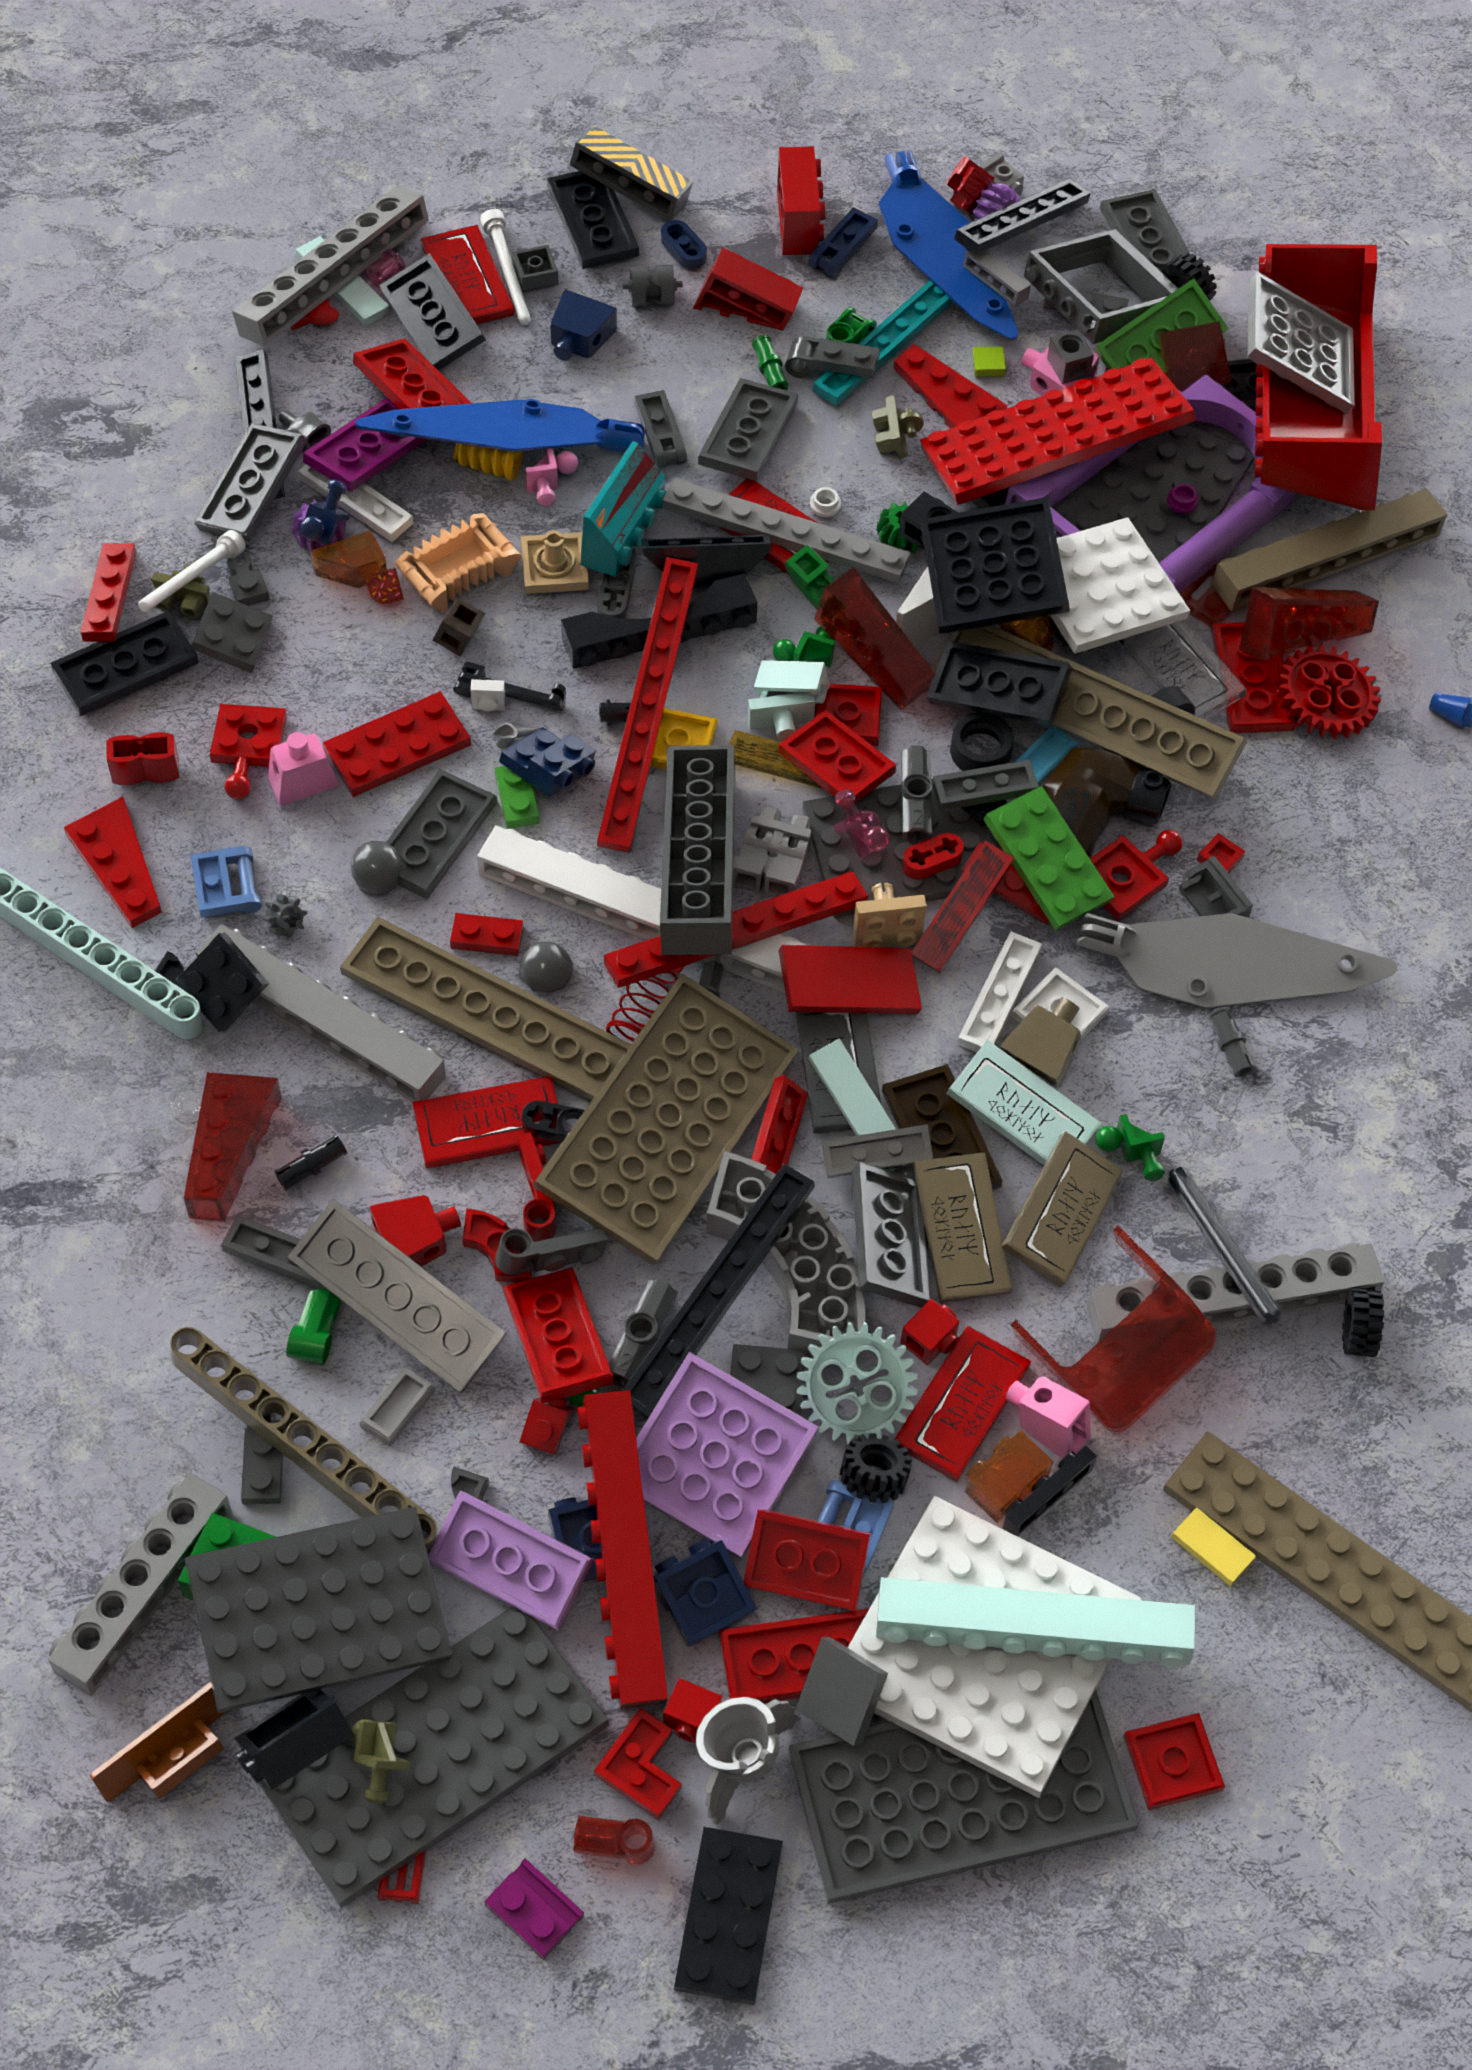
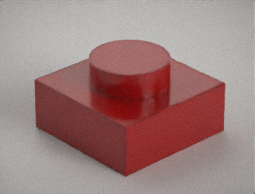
M1217 833L1198 853L1197 862L1201 864L1210 857L1215 856L1229 874L1244 858L1245 850L1220 833Z

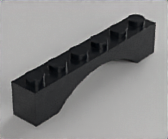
M746 574L714 581L705 593L689 604L680 643L737 627H746L757 622L758 602ZM588 612L561 619L562 642L572 668L591 666L598 662L623 658L627 655L644 651L652 617L645 619H623Z

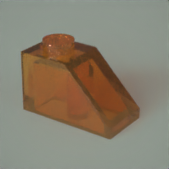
M371 530L311 551L314 573L318 577L356 588L379 582L378 575H380L381 580L384 576L388 578L385 556Z

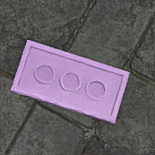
M463 1491L459 1492L428 1554L430 1563L560 1630L594 1561L593 1558Z

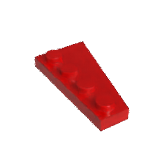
M914 343L894 360L893 369L916 393H921L927 399V405L933 411L937 410L945 418V424L950 429L958 426L963 421H973L987 416L992 411L1008 408L1007 404Z
M123 796L64 827L66 836L131 928L162 913Z

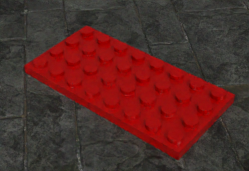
M1151 357L1148 359H1138L1131 365L1120 369L1107 370L1103 375L1091 379L1079 380L1074 385L1060 390L1048 391L1044 396L1020 401L1013 407L992 411L982 418L973 421H963L954 428L945 431H935L928 437L920 439L922 451L957 505L1196 421L1192 406Z

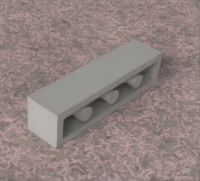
M968 250L965 251L963 267L1016 307L1029 299L1031 284L987 250L977 255Z

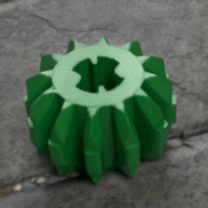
M906 501L901 506L892 502L889 509L882 510L877 522L876 531L878 532L877 535H879L880 543L905 551L909 550L915 554L918 546L899 535L901 513L908 505Z

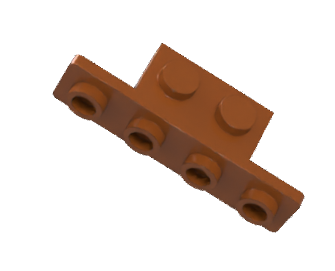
M211 1682L91 1772V1780L107 1802L112 1801L140 1778L156 1797L160 1799L224 1750L219 1739L208 1728L209 1725L226 1713L217 1712Z

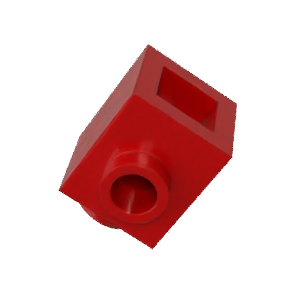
M931 1298L903 1326L900 1344L905 1345L906 1349L928 1366L941 1352L947 1354L954 1347L959 1339L957 1336L959 1320L948 1306L944 1304L939 1305Z
M679 1678L663 1712V1723L675 1730L674 1733L679 1738L695 1743L697 1729L704 1716L716 1705L722 1703V1695Z

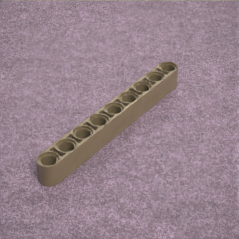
M183 1327L174 1332L170 1341L171 1359L173 1365L362 1518L382 1514L380 1509L388 1505L394 1506L398 1510L416 1506L421 1529L429 1534V1537L424 1540L427 1554H429L437 1534L436 1521L430 1514L199 1330L193 1327ZM185 1345H192L197 1348L192 1354L179 1352V1349ZM215 1367L225 1370V1374L220 1377H212L207 1372ZM243 1390H248L254 1394L249 1400H240L235 1395ZM271 1413H277L283 1419L278 1423H269L264 1417ZM299 1436H306L312 1440V1443L301 1447L294 1444L293 1440ZM328 1459H335L340 1462L341 1466L335 1470H328L322 1466V1463ZM363 1482L370 1487V1490L366 1493H356L351 1489V1486L355 1483Z

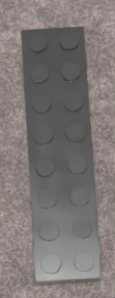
M734 745L668 746L660 906L662 955L732 954L735 824Z

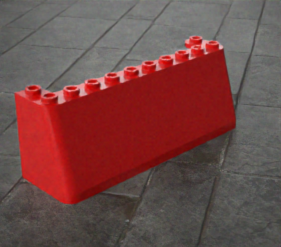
M1266 244L1265 256H1259V273L1353 328L1355 406L1346 414L1337 408L1328 406L1325 401L1317 396L1304 392L1293 382L1280 378L1269 368L1256 364V376H1262L1256 377V396L1262 397H1256L1255 416L1261 417H1256L1255 436L1257 438L1255 441V457L1261 458L1255 459V478H1261L1262 485L1359 510L1375 511L1382 450V422H1375L1372 314L1377 273V245Z

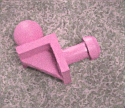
M553 448L546 449V454L534 467L525 468L527 493L538 492L536 498L539 505H552L556 501L553 490L558 489L557 470L562 474L575 472L578 467L577 456L571 451H563L555 459Z

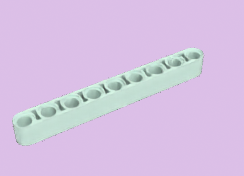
M0 868L1 918L177 1037L192 1039L201 1034L204 1022L199 1002L195 997ZM158 998H164L163 1000H160V1001H154V1000H156V999H158ZM187 1015L191 1016V1017L186 1018V1019H181L183 1016H187Z

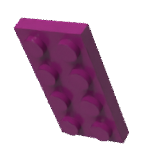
M386 397L303 452V463L330 480L336 479L344 482L347 490L352 492L428 439L411 436L398 437L391 433L357 428L355 423L359 418L399 409Z

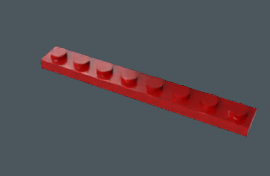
M851 871L733 911L732 950L856 908V902L868 901V894L855 873ZM657 936L604 954V965L617 988H621L715 955H662L661 936Z

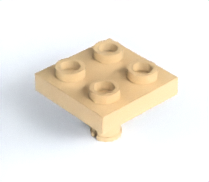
M552 530L548 531L545 535L520 536L525 594L589 590L588 569L580 565L582 532L562 534L559 531Z
M881 883L873 886L871 891L874 900L856 902L852 936L853 946L910 947L917 944L923 935L927 907L925 896L916 895L894 898L892 884L884 883L885 892L882 890Z

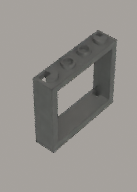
M1115 229L1029 251L1024 277L1079 329L1092 344L1104 341L1178 289ZM1104 261L1146 302L1101 314L1059 273Z

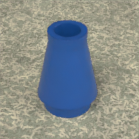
M1437 691L1434 693L1430 701L1429 710L1440 714L1460 728L1465 726L1472 728V697L1442 694Z

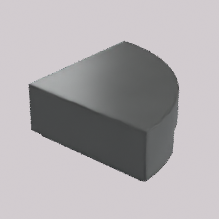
M453 1466L451 1486L455 1500L459 1492L463 1491L482 1501L489 1485V1478Z

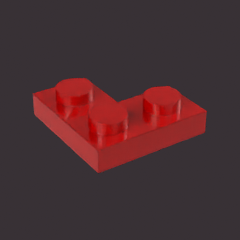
M639 1708L594 1770V1776L657 1820L662 1817L682 1789V1783L652 1763L672 1736V1729L642 1708Z

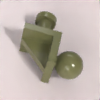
M363 1719L356 1722L351 1728L355 1735L351 1738L355 1746L353 1761L372 1767L370 1787L365 1788L364 1794L368 1802L383 1804L388 1800L389 1791L386 1790L389 1769L409 1770L410 1761L395 1757L393 1751L397 1723Z

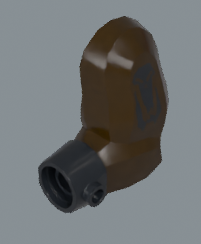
M1075 747L1069 751L1042 787L1088 857L1091 858L1095 843L1103 833L1110 816L1124 814V818L1158 824L1169 796L1172 781L1163 777L1162 774L1142 766L1140 767L1120 755L1102 749Z

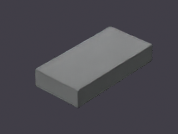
M404 1366L359 1421L360 1427L388 1446H391L435 1391V1385Z

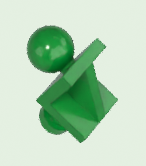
M821 623L816 630V635L804 631L797 647L790 640H779L773 646V656L777 661L824 662L825 666L830 667L833 660L835 645L833 639L836 635V629L829 623Z
M1127 1114L1120 1115L1117 1128L1104 1126L1098 1130L1095 1141L1102 1151L1113 1152L1121 1146L1126 1162L1142 1160L1144 1165L1142 1173L1146 1180L1157 1181L1163 1177L1165 1173L1164 1167L1156 1159V1156L1161 1153L1165 1140L1163 1132L1150 1134L1131 1124Z

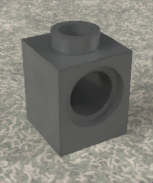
M1079 329L1050 337L1047 359L1061 383L1065 384L1090 377L1094 354Z

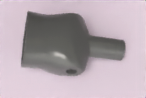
M282 411L279 415V421L288 426L286 431L304 435L307 442L303 449H309L331 435L330 425L320 421L312 412H308L300 417H296L287 411Z

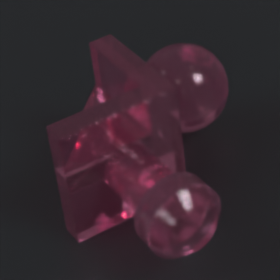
M845 789L838 792L834 798L837 806L842 807L846 816L844 820L833 826L835 831L849 834L860 858L873 851L879 852L884 850L888 846L890 838L888 832L882 827L876 812L857 810L853 801L856 798L853 791Z

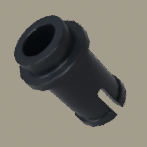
M606 699V703L599 704L600 722H606L607 726H610L611 722H626L631 702L611 703L610 699Z

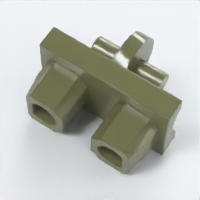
M895 396L885 397L886 407L872 411V419L876 430L890 429L875 434L877 448L880 454L896 450L899 459L907 457L908 450L905 434L909 438L915 437L916 433L924 426L923 417L921 414L913 412L911 408L905 409L902 414L901 410L897 409Z
M173 570L171 576L154 571L151 578L154 590L181 571ZM197 576L156 605L155 608L162 611H170L174 600L182 602L180 607L181 613L188 618L197 620L208 604L210 588L204 584L205 578Z

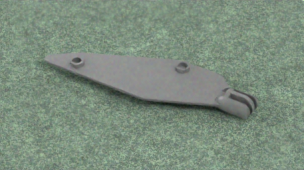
M1085 913L1083 921L1086 924L1082 925L1080 930L1082 937L1078 938L1076 944L1083 948L1117 957L1140 990L1202 1008L1350 992L1392 976L1397 971V964L1392 959L1233 913L1135 924H1123ZM1341 960H1348L1351 963V968L1344 967Z

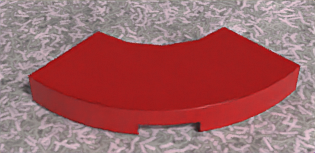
M466 1208L462 1239L463 1246L476 1249L489 1259L494 1267L495 1281L520 1282L532 1278V1271L508 1275L500 1271L496 1266L495 1256L501 1236L510 1229L507 1223L492 1214ZM508 1249L513 1254H520L516 1250Z

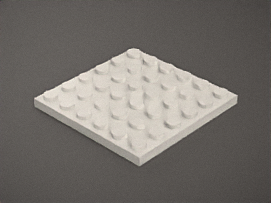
M937 1496L932 1498L887 1577L1141 1600V1597ZM878 1593L848 1646L850 1650L888 1673L874 1713L1040 1798L1111 1658L1092 1661L1084 1659L1081 1655L1071 1654L1050 1657L1037 1651L1025 1650L1022 1653H1008L1002 1648L993 1647L971 1650L960 1644L947 1643L943 1646H930L925 1644L924 1641L907 1640L902 1643L889 1642L885 1638L876 1637Z

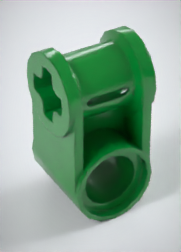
M848 307L834 323L829 325L826 339L858 344L877 327V322L873 319L867 320L856 314L854 308Z

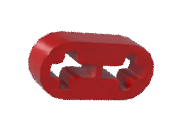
M944 833L910 846L904 852L902 865L904 873L913 879H923L956 866L962 860L964 848L962 839L955 834ZM947 847L948 850L954 849V853L950 854L947 850L942 851V848ZM916 858L919 862L924 861V865H919L918 862L912 863V859Z

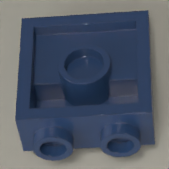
M542 727L502 751L499 762L551 797L558 791L567 789L580 777H586L591 773L595 766L594 756L596 750L572 734L560 739L554 733Z
M575 1497L554 1502L555 1508L548 1509V1518L553 1538L593 1558L594 1561L583 1582L597 1579L595 1559L602 1558L600 1543L593 1544L591 1534V1521L597 1520L596 1505L589 1506L588 1500L577 1502Z
M707 1537L688 1547L691 1555L680 1561H677L674 1555L654 1566L657 1571L653 1575L655 1590L666 1612L670 1611L687 1646L699 1642L757 1610L722 1540L711 1543Z

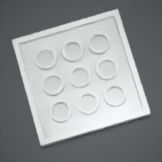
M1128 517L1057 538L1070 612L1050 616L1074 654L1188 618L1190 609Z

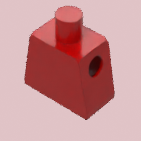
M425 1195L369 1206L375 1231L421 1267L444 1255L447 1251L444 1233L461 1227L460 1218L454 1206L435 1213L429 1197Z

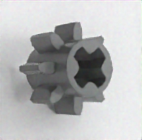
M279 893L277 894V901L265 903L267 907L266 915L262 917V920L272 924L269 927L270 933L278 935L281 932L282 935L290 938L293 934L292 931L298 928L304 929L302 924L303 916L307 914V911L298 907L300 904L299 898L292 896L288 899L286 895Z

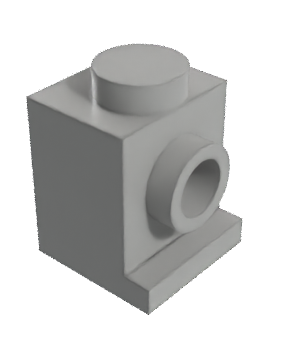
M1000 152L980 165L981 168L995 177L992 181L994 184L1008 185L1011 189L1016 190V194L1020 196L1023 191L1024 175L1004 160V154Z

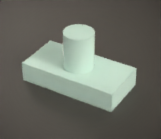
M800 692L748 699L747 721L749 729L775 726L777 738L780 741L785 740L796 732L794 723L809 722L814 718V695L811 692Z

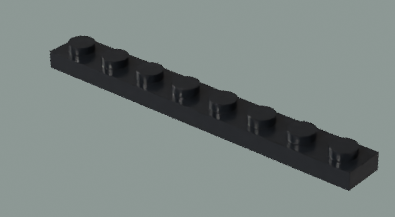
M786 1164L781 1166L622 1390H630L633 1411L648 1420L688 1353L691 1352L697 1355L815 1187L812 1179Z

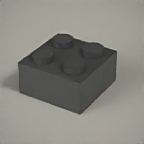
M549 245L512 252L513 265L522 292L559 285L558 269Z

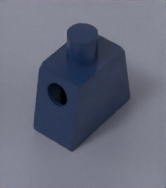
M565 289L550 325L551 344L555 347L553 350L555 356L563 361H568L573 353L585 358L592 357L616 332L617 308Z

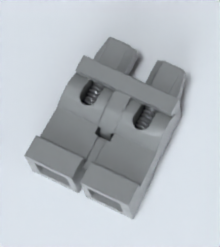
M767 805L764 806L759 815L753 814L739 854L734 859L733 886L760 893L765 879L764 895L777 897L797 890L810 850L812 831L810 829V817L797 814L793 816L791 824L781 822V811Z

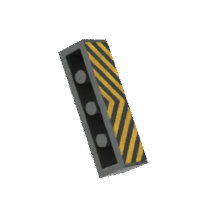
M593 125L576 141L569 164L668 221L673 220L686 205L693 185V181Z

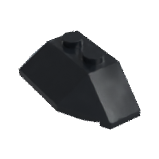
M769 534L641 539L643 555L662 572L666 557L698 563L694 588L699 587L701 583H713L717 580L741 574L747 575L771 550Z

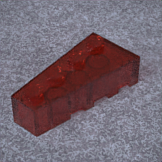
M1252 587L1239 650L1260 661L1271 659L1272 655L1280 653L1287 655L1296 652V649L1310 646L1313 648L1323 645L1325 641L1333 639L1340 641L1370 633L1373 630L1379 601L1356 590Z
M207 1072L183 1198L189 1218L225 1221L243 1183L242 1178L256 1156V1148L270 1126L272 1114L275 1109H278L282 1100L278 1078Z

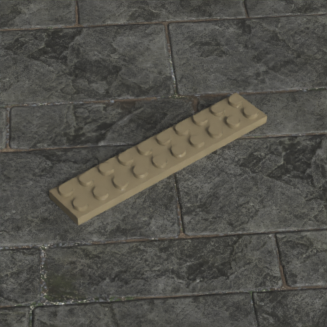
M992 625L952 632L948 640L1069 662L1072 671L1055 715L1053 727L1105 751L1120 755L1140 767L1154 770L1162 774L1163 777L1213 800H1216L1247 744V740L1243 736ZM944 649L942 650L939 658L937 659L934 667L932 668L935 673L937 671Z
M378 916L340 966L342 975L542 1077H551L554 1083L589 1101L593 1100L631 1046L630 1043Z
M1207 1431L1167 1481L1163 1491L1191 1511L1196 1507L1256 1555V1558L1472 1712V1618Z

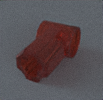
M578 1816L574 1833L573 1851L577 1854L624 1859L630 1864L642 1865L653 1857L655 1841L650 1826L644 1820L638 1818L618 1821ZM635 1834H640L647 1838L646 1843L639 1849H630L625 1845L628 1838Z

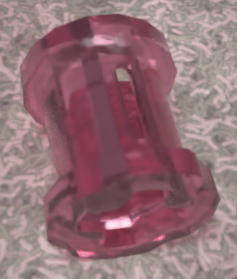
M388 249L383 252L382 258L376 264H371L366 268L367 278L375 287L381 289L379 285L404 270L405 263L399 254Z

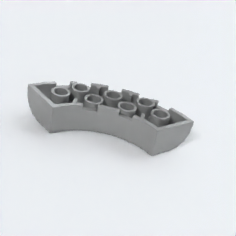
M724 1151L707 1211L706 1233L729 1241L776 1174L767 1170V1166ZM807 1197L764 1258L762 1264L774 1277L786 1302L790 1322L788 1349L806 1350V1357L813 1358L814 1356L810 1353L808 1346L813 1344L821 1348L822 1344L819 1339L821 1333L832 1339L833 1327L836 1326L844 1334L846 1333L848 1322L852 1323L855 1332H860L865 1322L866 1308L863 1290L859 1289V1274L854 1262V1255L847 1240L832 1223L827 1211L813 1197Z

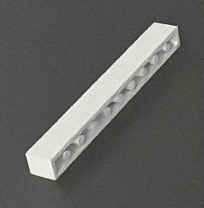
M496 825L477 855L478 870L481 876L648 940L660 936L661 888L644 883L638 877L626 876L613 871L607 865L592 863L582 859L575 853H566L553 848L544 841H535L522 836L513 829H504ZM777 934L733 949L732 954H718L701 961L708 963L710 960H714L722 964L726 971L785 993L778 950L781 945L806 944L801 943L794 937Z

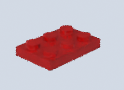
M826 709L779 743V754L848 808L896 773V764Z
M758 1509L743 1582L747 1587L855 1611L858 1605L872 1533Z

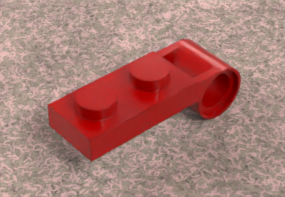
M529 1132L517 1136L518 1153L534 1198L523 1208L524 1231L532 1237L533 1242H538L555 1236L556 1215L552 1199L533 1187L535 1180L543 1170L542 1165L546 1164V1157L542 1144L535 1145L532 1134ZM537 1218H543L547 1220L543 1224H535L532 1222Z

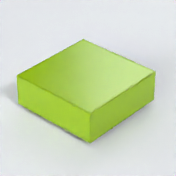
M1003 346L973 347L972 359L975 377L1005 376L1006 367Z

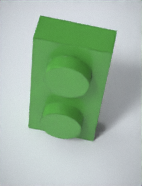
M505 766L495 767V777L506 828L540 824L532 784Z

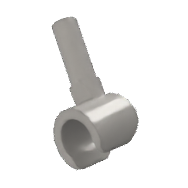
M504 722L496 729L493 736H502L496 745L499 748L505 749L515 738L528 736L540 729V727L520 729L515 728L508 722Z

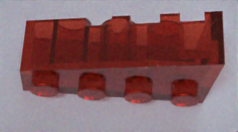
M852 567L825 587L814 620L878 687H882V691L892 702L902 710L926 692L935 676L934 671L856 569Z

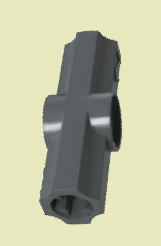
M911 745L901 752L902 793L900 806L902 809V839L910 844H917L932 838L931 795L933 785L931 781L930 751L926 750L923 746Z
M658 1279L656 1281L649 1280L633 1314L627 1318L624 1326L625 1331L609 1361L614 1386L624 1389L658 1341L660 1332L678 1297V1291L673 1289L670 1284ZM642 1330L648 1332L649 1336L638 1338L633 1333Z

